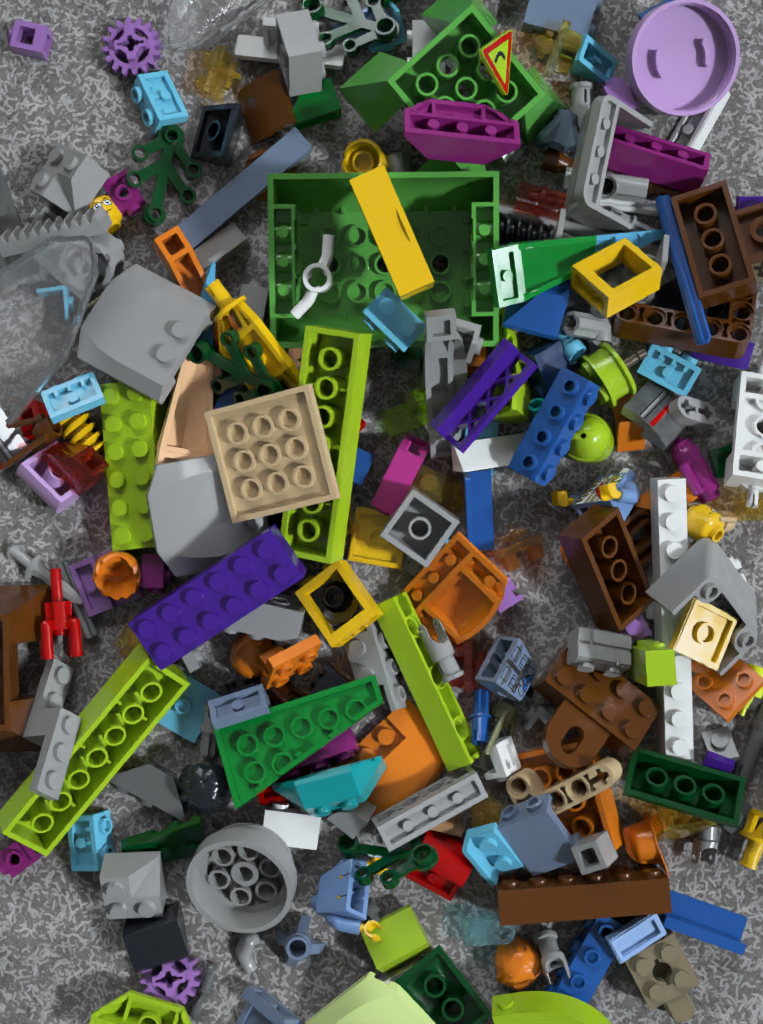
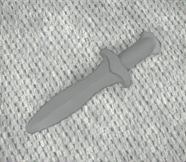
M19 544L10 546L7 556L26 567V578L35 576L43 580L47 585H50V571L41 563L42 555L32 559L20 549ZM62 580L63 597L73 603L82 604L83 600L78 593Z

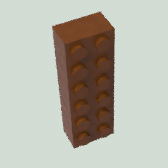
M638 863V868L628 869L627 865L616 864L611 865L610 870H598L582 875L581 872L571 873V869H557L554 871L555 874L544 875L542 873L533 876L530 872H527L525 877H516L515 873H503L499 875L497 885L494 886L495 911L500 926L672 913L669 877L655 864Z

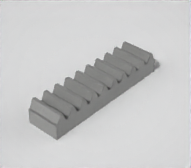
M99 206L95 212L90 208L85 214L78 211L74 217L69 213L64 220L61 216H57L54 222L49 218L44 224L40 221H37L34 226L28 223L23 229L17 226L13 232L10 228H7L0 236V254L4 258L105 234L112 221L108 211L106 212L102 206Z

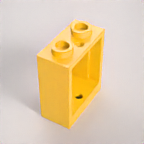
M623 238L572 265L570 286L605 318H608L660 289L662 268L657 262L644 254L639 247ZM621 263L637 275L615 288H612L598 276Z
M339 560L332 564L325 563L321 568L323 570L315 577L312 575L300 583L301 588L295 592L332 648L342 647L384 615L347 560ZM339 572L364 610L334 631L310 594Z

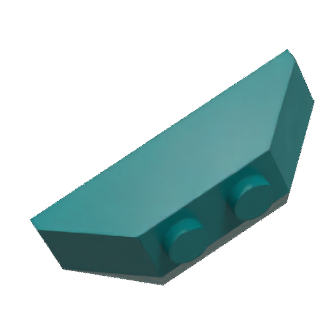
M379 755L370 759L273 783L272 787L280 796L308 814L315 815V817H324L330 815L331 810L339 808L351 810L359 806L358 803L366 802L387 766L384 759Z

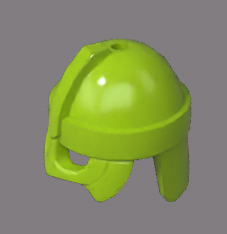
M586 413L582 427L575 432L570 441V448L566 453L567 456L573 461L583 463H599L604 461L614 449L615 433L613 428L604 418ZM582 434H586L584 439L581 437Z

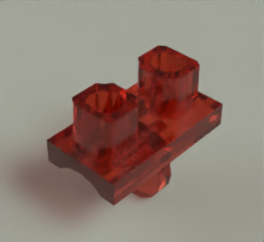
M520 181L513 210L557 221L561 208L564 209L567 193L548 189L546 186L541 187Z
M476 640L463 641L464 643L452 645L455 651L453 654L455 660H464L465 674L451 680L450 686L465 688V692H473L477 689L475 680L476 669L480 670L487 656L486 651H478V662H476Z

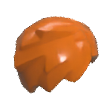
M111 551L96 560L92 580L104 597H111L115 601H119L122 597L128 600L137 593L140 586L141 571L133 555L126 552Z
M243 633L234 640L229 653L230 665L242 677L260 680L262 674L256 664V656L270 650L274 645L267 638L255 640L249 638L248 634Z
M519 936L507 937L504 944H498L496 954L494 955L496 980L517 991L532 985L540 974L542 967L540 963L541 957L535 946L527 939Z

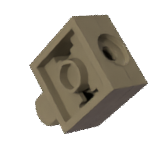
M664 927L667 935L626 960L625 964L649 1009L653 1010L664 1005L673 1020L683 1023L690 1020L695 1013L694 1004L687 991L700 985V982L672 930Z

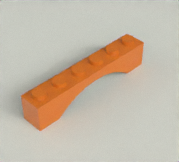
M177 225L155 238L152 247L176 285L200 297L206 274L192 246ZM229 315L228 319L231 329L237 331L240 328L231 315ZM214 320L213 343L219 351L218 327Z

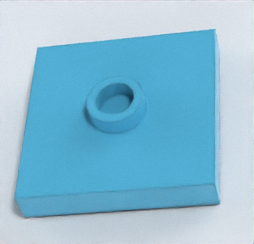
M184 673L190 685L158 723L195 743L201 733L200 725L203 724L205 702L219 698L222 694Z

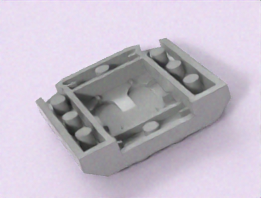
M135 264L110 280L82 324L77 358L162 405L176 383L174 376L201 332L207 333L220 309L215 304Z
M215 454L156 464L154 466V474L146 492L156 553L175 577L204 571L269 527L267 516L232 524Z

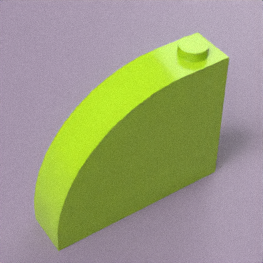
M524 991L492 996V1019L494 1024H612L601 1012L591 1005L565 994L548 991Z

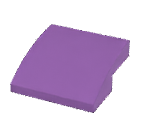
M112 549L69 566L88 617L95 616L144 596L141 586H139L137 593L130 599L126 600L122 597L119 601H115L111 597H104L97 589L92 580L94 564L100 556L111 552Z

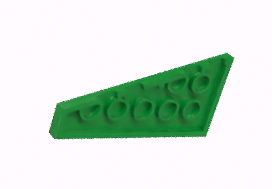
M376 675L364 677L270 707V713L218 730H215L213 727L235 809H239L383 704L384 701Z

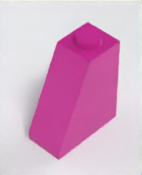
M407 432L370 504L376 507L378 512L384 515H393L407 495L429 451L428 442Z

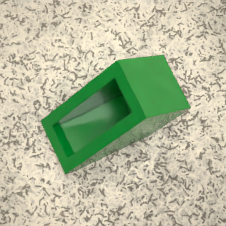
M331 78L322 79V91L299 96L293 108L297 123L289 126V131L294 127L302 130L342 117L340 103Z

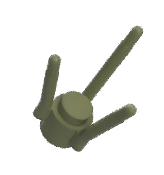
M498 700L496 707L491 705L489 709V714L493 717L492 722L496 726L484 751L485 755L490 754L502 727L507 729L509 725L507 736H512L513 739L515 727L519 720L516 717L518 709Z

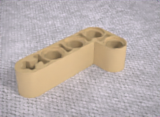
M606 757L547 788L544 787L534 770L523 768L507 780L506 790L514 805L524 802L533 796L549 793L552 796L551 808L557 815L611 787L620 779L622 767L616 759ZM600 772L608 773V775H605L598 780L597 775ZM519 779L525 782L526 788L520 785ZM578 780L586 785L587 791L580 788ZM555 792L563 797V802L556 798Z

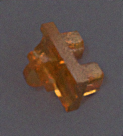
M512 523L506 525L508 533L500 536L499 539L502 544L512 541L513 544L493 552L495 559L500 561L505 571L510 572L521 567L515 554L516 552L525 549L530 563L544 558L541 544L544 539L540 533L519 541V537L528 534L525 526L515 530Z

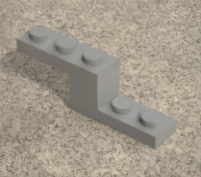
M55 658L46 660L23 734V738L42 747L29 791L50 801L59 799L82 719L63 708L74 669Z

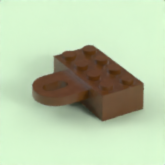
M726 180L671 197L703 309L758 293L751 265L763 261V237L756 233L757 229L763 226V202L735 211Z
M593 504L557 535L596 627L620 633L655 601L645 592L650 586L642 568L652 559L651 510L632 508L624 521L619 507ZM645 526L644 536L637 543L633 544L634 535Z
M565 643L558 650L533 687L534 690L557 707L543 729L542 743L547 756L552 762L562 768L578 769L592 762L603 744L620 757L635 751L662 707L622 675L607 677L603 675V671L580 672L577 670V667L568 665L567 643ZM573 728L578 731L580 740L572 753L567 754L561 748V741L568 730Z

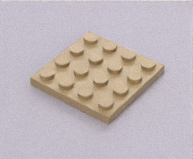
M312 384L302 385L204 412L232 524L341 498Z

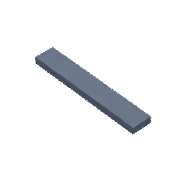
M296 127L178 225L193 250L207 241L268 189L267 174L287 173L314 150Z

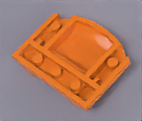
M458 531L437 553L427 568L424 567L400 593L407 592L421 624L426 627L429 636L435 642H437V633L433 626V619L438 618L450 642L457 645L477 634L491 620L504 598L508 577Z
M407 697L405 701L407 707L391 711L358 743L360 752L354 754L355 758L345 762H338L333 767L381 755L386 762L387 768L367 798V801L377 807L371 817L435 783L445 768V764L420 711Z

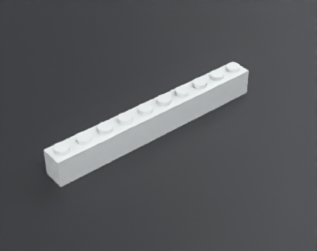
M650 478L653 584L688 551L686 478ZM654 601L655 641L664 642L665 646L668 647L685 606L673 615ZM675 652L677 685L656 686V703L662 707L657 714L658 753L682 760L694 759L691 659Z

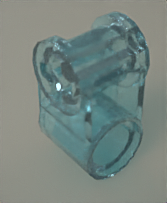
M478 913V916L463 914L461 916L464 946L504 945L510 943L515 937L514 925L506 926L505 933H500V924L496 913Z

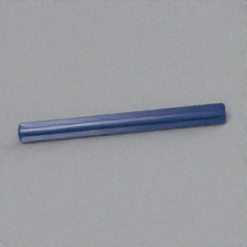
M668 194L660 195L657 197L655 204L663 232L666 235H670L669 253L693 338L697 345L708 344L711 340V334L701 300L698 296L671 202V196Z

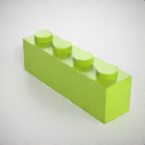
M646 637L636 640V642L631 644V666L626 670L628 678L647 687L677 685L674 649L666 647L664 642L654 641V639Z

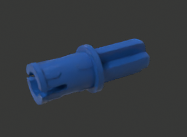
M486 689L475 690L473 714L470 715V720H472L471 744L477 746L487 745L489 741V721L492 720V716L489 714V691Z

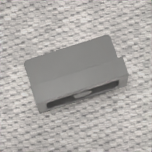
M232 222L197 247L194 252L207 275L209 265L212 262H215L217 270L250 246V243L245 234H242L236 224Z

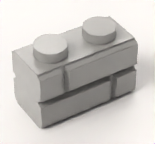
M580 626L569 632L567 639V664L577 667L578 671L587 673L598 670L603 671L604 676L618 677L630 668L631 637L629 635Z

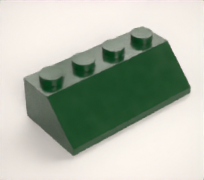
M637 747L631 753L622 795L738 829L746 778Z

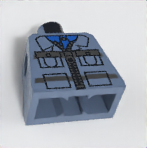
M498 635L475 680L500 698L514 701L527 700L534 694L531 682L537 673V667L520 638Z

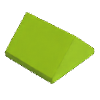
M410 903L381 918L378 923L383 929L375 928L371 932V934L378 935L381 938L380 941L373 942L365 933H361L376 969L383 974H387L434 949Z

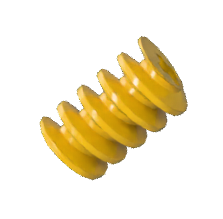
M89 413L78 414L60 421L64 431L63 438L65 440L71 439L69 446L72 449L78 448L75 454L78 458L84 457L82 463L91 460L104 450V440H98L103 432L100 430L93 433L92 429L95 427L96 422L88 424L85 422L90 416Z

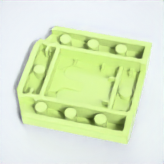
M371 971L305 1022V1024L436 1023L399 984L391 980L387 984L374 978L376 973Z

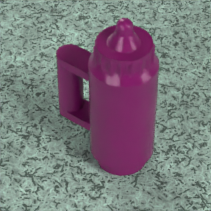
M678 435L674 440L673 446L669 448L672 460L683 478H686V484L693 496H697L699 502L705 504L721 495L718 489L720 485L697 445L693 444L690 438L683 439Z

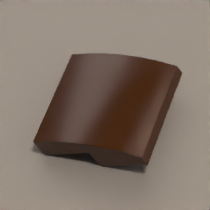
M276 68L260 76L237 93L252 145L278 136V131L297 123L281 70Z

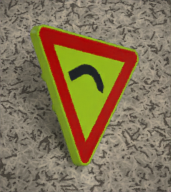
M511 30L504 31L479 49V63L485 64L486 69L484 72L491 75L502 95H508L512 48Z

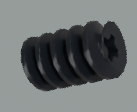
M509 213L505 215L499 225V241L503 240V245L511 242L553 239L554 237L553 225L549 224L546 230L543 231V222L539 221L535 228H533L532 219H528L522 225L521 216H517L514 222H511V214Z

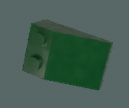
M440 944L395 980L436 1024H482L492 1016L491 1005Z

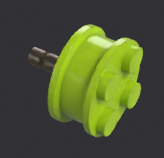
M602 342L598 345L599 350L589 356L583 354L579 357L580 368L577 369V372L580 376L600 387L596 399L600 406L605 404L609 408H614L617 405L616 401L626 394L632 396L637 392L635 382L628 368L648 356L643 347L621 359L608 343Z

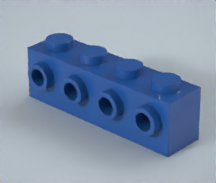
M561 367L508 467L546 487L547 483L555 476L559 461L568 452L570 441L575 432L582 427L588 408L595 403L600 387L590 380Z
M616 917L583 920L582 926H584L582 933L580 936L575 935L568 949L571 951L566 959L570 978L565 967L556 968L555 975L557 977L553 985L548 984L544 991L565 994L588 1004L614 958L605 937L626 923L616 919Z

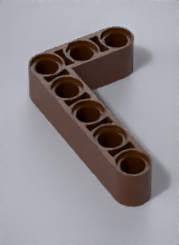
M757 293L727 302L724 319L705 316L711 334V340L708 344L697 345L695 343L686 312L634 303L613 315L612 333L616 337L728 359H739L744 356L752 336Z

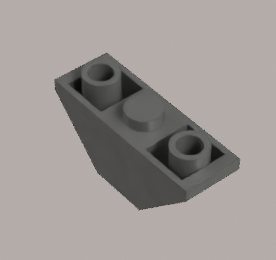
M154 761L120 770L109 781L114 784L113 788L123 794L130 792L138 797V802L147 807L156 806L163 810L162 814L171 820L176 821L178 818L182 821L188 812L186 803L181 800V793L178 792V784L180 782L177 773Z

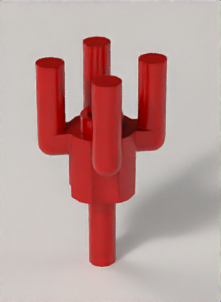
M61 568L49 569L52 602L43 603L44 620L40 624L41 641H39L40 659H54L53 636L67 635L68 656H83L80 620L72 615V601H63Z

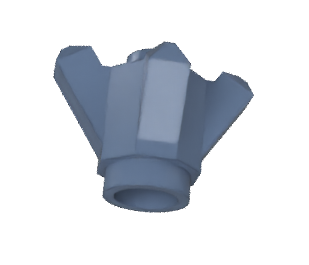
M558 109L552 120L533 139L535 147L543 149L548 144V149L557 150L560 153L576 152L578 115L564 109Z
M301 914L298 926L290 931L277 929L274 940L284 946L288 955L287 966L296 968L300 960L310 954H321L324 951L326 943L312 939L308 931L311 921L310 916Z

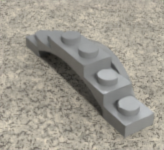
M454 308L424 311L423 376L426 420L429 434V454L431 459L452 456L451 443L444 439L430 424L467 381L465 347L461 335L456 331V313ZM462 429L453 437L455 440L458 441L461 438Z

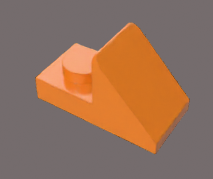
M634 395L621 397L616 401L617 405L612 408L617 452L644 450L645 438L641 436L644 428L621 414L623 406Z

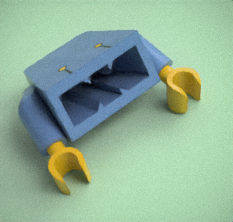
M623 468L617 474L600 476L582 495L571 494L568 497L567 490L551 492L554 506H569L574 508L579 516L593 504L619 507L625 521L633 506L637 503L640 491L633 482L636 479L635 473L628 468Z
M372 857L371 860H367V858L341 859L332 870L321 876L318 894L311 898L313 910L318 915L324 917L328 925L340 932L359 935L361 932L365 933L373 942L380 941L381 938L378 935L371 934L375 928L383 929L377 921L370 920L366 924H362V921L367 918L370 885H359L355 872L358 868L368 866L381 858ZM388 868L377 873V875L380 876L385 870H388Z

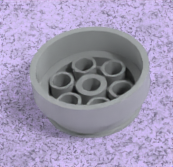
M246 822L234 823L211 834L199 845L187 870L186 887L195 908L211 923L232 932L256 933L275 926L285 917L296 891L297 872L291 851L278 834L262 825Z

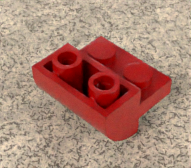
M428 830L423 833L420 840L422 843L430 844L437 850L439 860L430 870H414L405 875V877L451 901L460 886L463 887L473 865L462 852L463 839L454 835Z

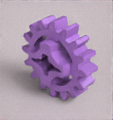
M127 17L126 24H122L117 20L116 24L118 27L116 29L108 27L111 36H103V41L107 46L102 47V51L107 56L105 58L109 66L113 65L114 73L117 74L122 70L124 78L127 79L129 74L133 73L136 79L140 72L144 74L149 73L147 70L149 67L157 69L154 60H162V55L158 50L163 49V45L158 40L160 36L157 30L152 31L151 23L148 22L143 26L141 18L138 17L136 22L132 23L130 17ZM137 33L143 34L148 39L138 36ZM136 44L134 46V50L129 51L131 49V45ZM117 57L125 58L129 64L120 61Z
M188 957L179 960L185 966L175 961L162 965V969L153 971L154 968L141 971L146 975L141 977L140 984H147L143 993L149 994L151 992L153 997L176 1004L180 1000L183 1004H186L188 995L194 997L197 991L195 987L201 983V979L195 977L200 975L202 968L194 967L198 958L190 959ZM167 971H170L172 976H176L174 981H171L170 976H165ZM189 980L187 986L179 991V984Z

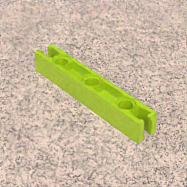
M404 591L382 601L377 605L384 615L377 619L448 772L472 764L474 759L482 755L479 746L471 744L472 731L449 682L444 684L441 682L443 677L436 663L432 662L418 632V626L421 625V622L407 592Z

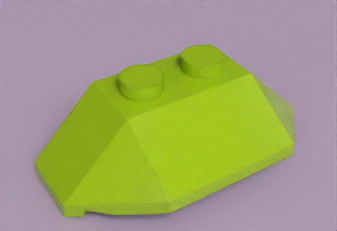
M131 989L95 1010L89 1024H192L184 1006Z

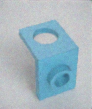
M393 2L388 3L391 17L400 26V35L394 42L389 44H381L376 41L367 45L371 53L390 51L395 48V45L407 42L400 10Z

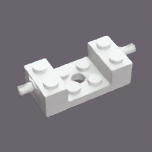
M763 366L757 367V373L741 371L734 381L732 388L731 409H735L732 452L726 459L724 486L741 488L747 491L746 507L748 508L758 507L759 493L763 492V434L757 429V423H763Z

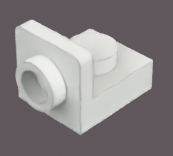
M505 736L495 741L490 751V759L493 762L494 768L485 773L484 776L486 780L496 779L497 782H503L508 780L512 773L522 767L512 736Z

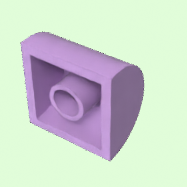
M57 440L22 462L16 471V474L56 514L71 506L96 479Z

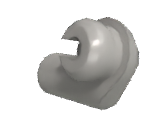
M257 932L242 934L235 949L236 956L245 974L257 969L251 954L254 946L258 945L260 941Z

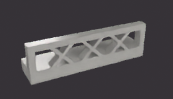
M467 765L370 819L379 832L387 850L391 852L484 800L488 795L477 772Z

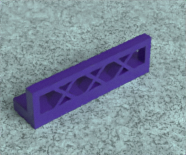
M503 338L431 422L430 426L464 454L538 366L520 353L509 340ZM519 360L526 365L519 374L511 375V369ZM505 384V391L501 396L493 397V390L498 385ZM486 406V413L483 417L474 419V412L479 407ZM468 427V434L460 443L453 438L460 429Z

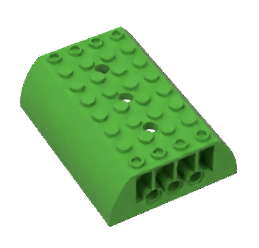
M499 171L387 172L434 279L432 288L409 297L402 302L424 324V311L454 308L456 318L482 325L479 337L484 338L482 347L497 346L499 344V308L493 305L486 249L499 246ZM366 172L267 174L270 332L282 348H303L306 325H320L372 333L371 347H389L383 341L387 335L380 329L374 332L363 321L366 315L362 311L386 287L400 299L389 272H381L377 267V262L382 256L349 181ZM323 234L334 235L333 257L338 261V268L332 273V286L325 293L317 294L312 306L298 320L290 311L306 293L307 288L302 278L303 272L307 266L319 262L322 255ZM437 256H444L448 260V268L443 272L436 271L432 266V261ZM321 269L312 271V277L309 278L312 287L317 285L324 286L327 281V277L323 275ZM424 332L410 347H424Z

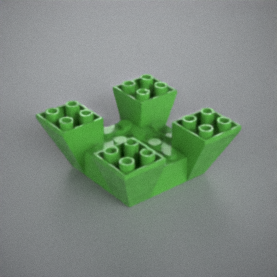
M437 0L421 14L422 19L436 35L422 50L409 61L379 52L338 89L374 133L398 111L404 112L405 108H412L416 104L431 98L488 105L503 113L507 118L518 121L520 138L525 145H528L552 120L558 109H568L535 67L532 66L526 71L512 52L508 95L500 93L491 75L489 78H485L480 74L479 67L486 66L484 63H479V49L498 36L492 29L497 20L481 0ZM441 62L448 64L451 74H444L440 70L439 64ZM458 85L467 87L469 91L468 97H463L459 93ZM429 159L415 172L486 171L485 165Z

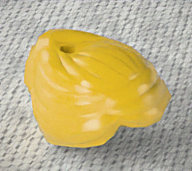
M359 138L349 143L346 147L341 164L343 173L368 172L383 164L388 172L385 154L375 141L369 138Z

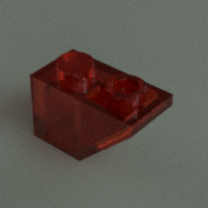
M59 442L40 455L78 496L95 486L110 466L91 445Z

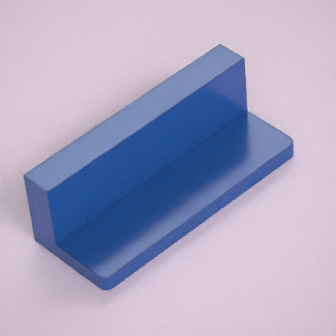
M491 469L462 472L466 538L479 551L494 550Z
M670 890L672 913L660 914L659 919L663 927L737 954H744L746 944L741 937L747 922L746 916Z

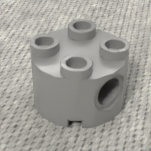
M108 232L71 241L63 248L60 254L62 272L65 270L68 275L66 279L77 289L89 293L97 292L99 289L107 287L110 280L114 279L121 272L124 266V244L119 238H115Z

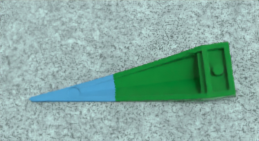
M663 229L512 242L507 245L486 249L494 307L501 308L525 302L571 279L572 265L623 238H626L639 248L662 239L664 236Z

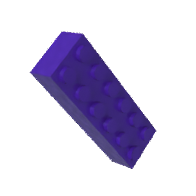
M273 524L137 614L128 625L162 671L304 578L307 570L280 530Z

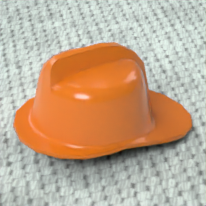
M644 812L643 820L623 828L622 834L625 849L634 861L640 864H658L660 869L669 877L667 866L657 844L652 820L648 812Z

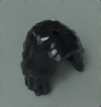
M198 763L188 764L181 770L178 792L181 793V800L187 803L190 810L196 811L197 814L208 815L229 805L232 795L224 767ZM203 780H205V781L207 782L206 785H203V784H202V781H203Z

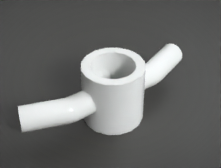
M323 234L322 255L319 262L307 266L303 272V283L307 290L304 297L290 311L298 320L312 306L317 294L325 293L332 286L333 275L329 270V266L333 259L334 235ZM316 269L322 270L323 275L327 277L324 286H311L309 278L312 277V271Z

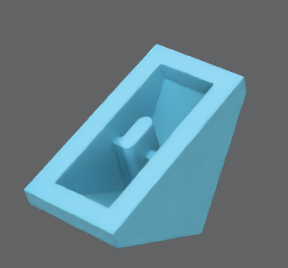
M583 34L570 73L604 84L613 77L618 60L588 34Z

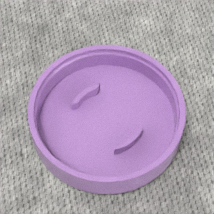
M704 0L670 1L649 11L634 28L628 41L625 56L627 78L637 98L651 110L667 116L699 114L715 106L730 90L739 68L740 45L733 24L724 12L715 5Z

